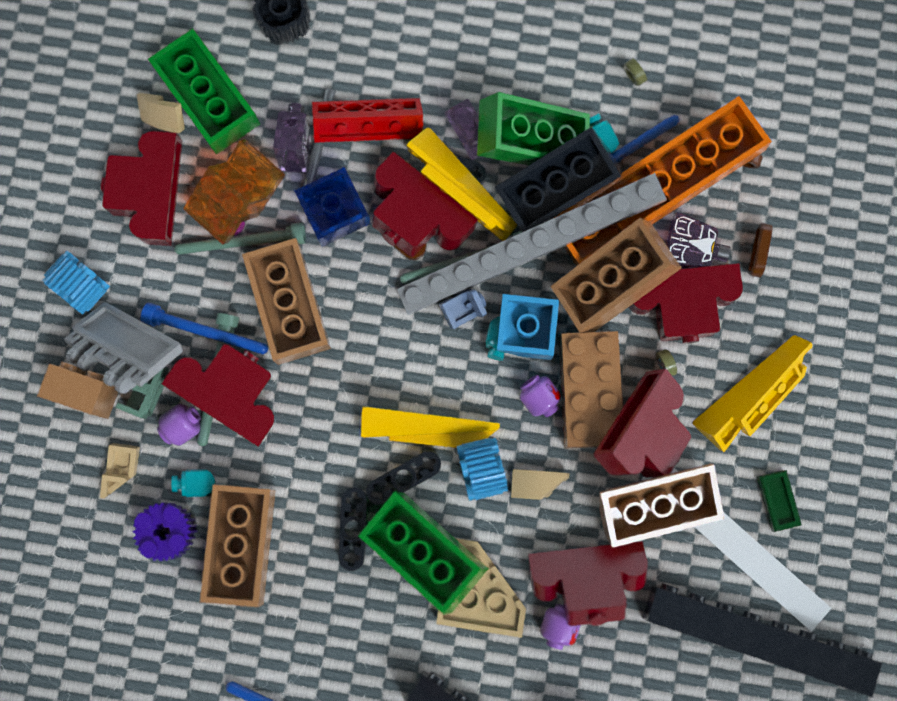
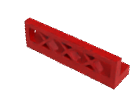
M420 98L312 102L314 143L413 139L423 131V111Z

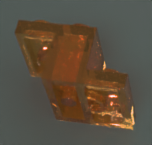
M246 139L240 140L227 162L208 166L183 210L224 245L229 243L242 222L258 217L285 177V174Z

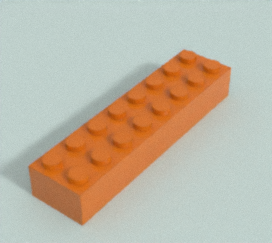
M738 96L622 172L621 177L555 216L554 218L653 173L656 174L667 200L564 246L565 250L575 265L578 266L639 218L651 222V224L656 223L766 151L772 141L741 97Z

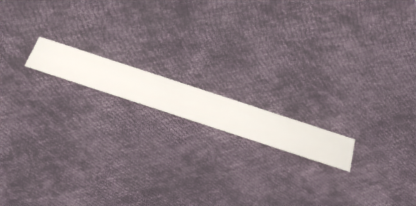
M673 468L670 474L676 473L678 471L675 468ZM643 477L641 480L644 481V480H648V479H652V478H645V477ZM724 512L723 520L695 526L700 533L811 632L831 610L830 606Z

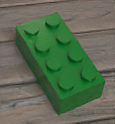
M193 28L148 58L157 74L178 103H181L183 110L216 155L261 125L252 108Z
M496 92L479 101L477 155L529 166L590 128V114Z
M395 491L359 534V537L443 615L452 613L489 569L405 493Z

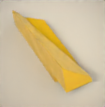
M426 128L409 141L406 145L408 151L426 165L422 169L421 174L475 216L480 224L501 241H505L517 227V224L430 128Z
M362 407L361 437L364 438L390 436L389 441L457 448L456 446L486 439L500 428V423Z

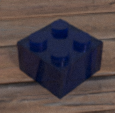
M345 167L295 190L296 196L321 247L371 224L369 215Z

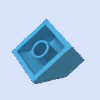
M503 294L497 351L520 357L551 360L554 356L559 300Z

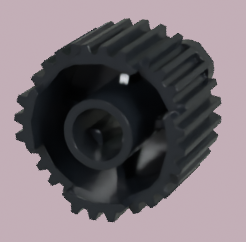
M254 0L256 4L253 5L252 10L261 33L266 38H269L271 43L275 45L283 44V42L288 44L289 41L294 43L295 39L299 40V36L307 35L310 29L309 23L311 22L307 0Z

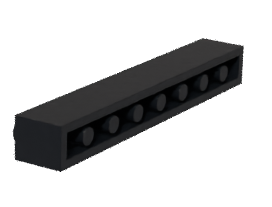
M664 583L661 584V588L652 586L642 618L648 622L870 697L874 695L882 663L872 660L873 654L855 648V652L851 653L844 650L845 644L827 639L825 644L816 641V634L801 629L799 634L788 631L789 625L772 620L771 625L760 622L762 616L744 611L743 616L733 613V606L718 601L716 606L705 603L706 597L689 592L688 597L677 594L679 588Z

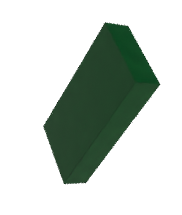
M787 470L758 476L757 479L772 532L801 526L802 523Z

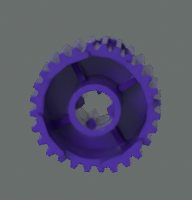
M156 503L155 505H150L149 508H145L144 512L139 513L135 518L133 527L136 529L132 531L135 534L133 540L137 541L135 546H139L137 550L140 551L142 556L148 559L153 558L154 561H167L182 557V555L186 554V550L191 549L189 545L194 544L192 539H196L194 535L198 532L195 529L197 524H194L196 519L191 517V513H186V508H182L181 505L175 503ZM163 526L170 529V534L166 535L167 539L161 533Z

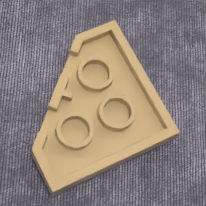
M455 538L489 569L452 613L443 615L438 610L436 624L522 638L526 608L477 541Z

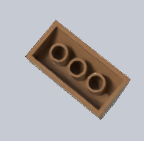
M712 463L599 492V510L603 529L612 547L724 519L715 468Z

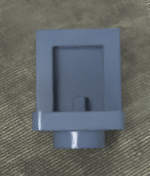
M475 289L462 291L439 304L450 329H455L477 316L483 317L487 315L484 308L486 301L482 294Z

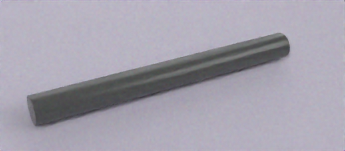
M326 88L323 101H334L336 91ZM313 140L302 187L303 193L312 194L324 142L314 143Z

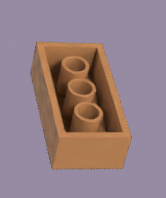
M639 218L550 287L579 332H595L682 267L651 222Z
M294 238L242 254L273 361L280 365L331 349L298 240Z
M618 331L563 333L559 337L564 449L597 448L623 408Z
M213 485L200 602L248 607L264 605L276 490Z

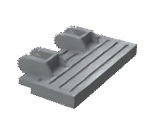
M107 302L102 303L72 327L74 331L64 338L65 342L72 346L66 353V360L68 362L78 364V367L83 371H88L98 363L103 364L109 368L104 375L103 382L111 387L115 385L116 391L122 394H126L136 385L143 386L183 352L179 342Z

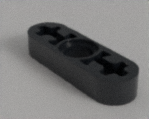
M423 452L374 479L366 488L368 500L378 505L386 503L393 494L392 488L384 492L385 498L382 500L379 497L373 498L371 493L375 491L374 485L378 484L380 487H384L389 484L385 480L389 476H391L393 486L398 489L397 492L405 493L435 476L441 469L439 456L434 452ZM424 457H428L430 460L435 459L437 462L433 465L435 470L429 472L428 469H424L419 472L423 477L417 480L416 473L410 465L415 462L416 468L424 464ZM401 470H408L412 475V481L407 486H400L396 482V475Z
M355 487L347 489L341 498L339 563L348 571H355L362 567L366 555V543L359 535L357 537H350L345 531L347 523L352 520L360 523L361 532L367 526L368 498L362 489ZM353 492H357V496L362 498V503L357 504L356 513L362 512V518L358 516L346 518V511L352 513V504L347 503V498L352 497ZM345 540L349 542L361 540V547L355 545L354 552L355 555L360 556V560L355 561L354 566H350L349 561L344 559V556L350 553V545L344 546Z

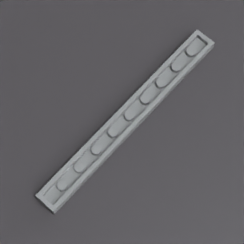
M653 173L397 289L407 314L411 315L667 201L656 174Z

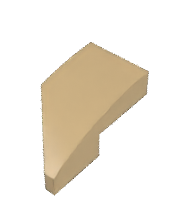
M117 443L109 445L106 473L102 475L100 498H106L136 475L140 447Z
M513 469L511 498L542 500L544 497L548 498L553 493V490L569 478V473Z

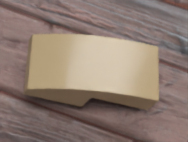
M137 94L140 117L143 122L152 127L174 133H180L185 129L181 103L164 101L163 96Z

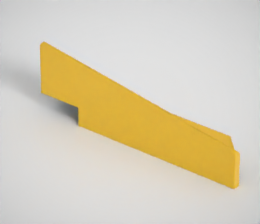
M793 335L693 421L695 428L722 452L726 451L740 430L746 435L751 436L805 376L807 367L802 361L804 355L812 349V343Z

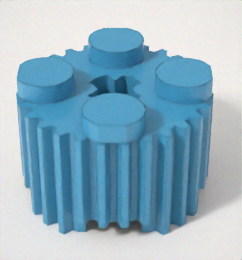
M66 250L44 274L45 278L42 281L83 315L85 311H90L110 286L82 262L76 265L79 260Z
M486 438L456 446L469 501L500 495L508 491L496 438Z

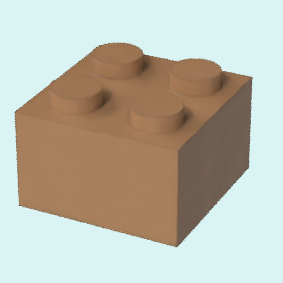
M61 362L59 367L49 363L37 397L94 416L109 419L118 391H116L115 386L111 387L103 382V375L91 371L87 372V370L83 371L76 366Z

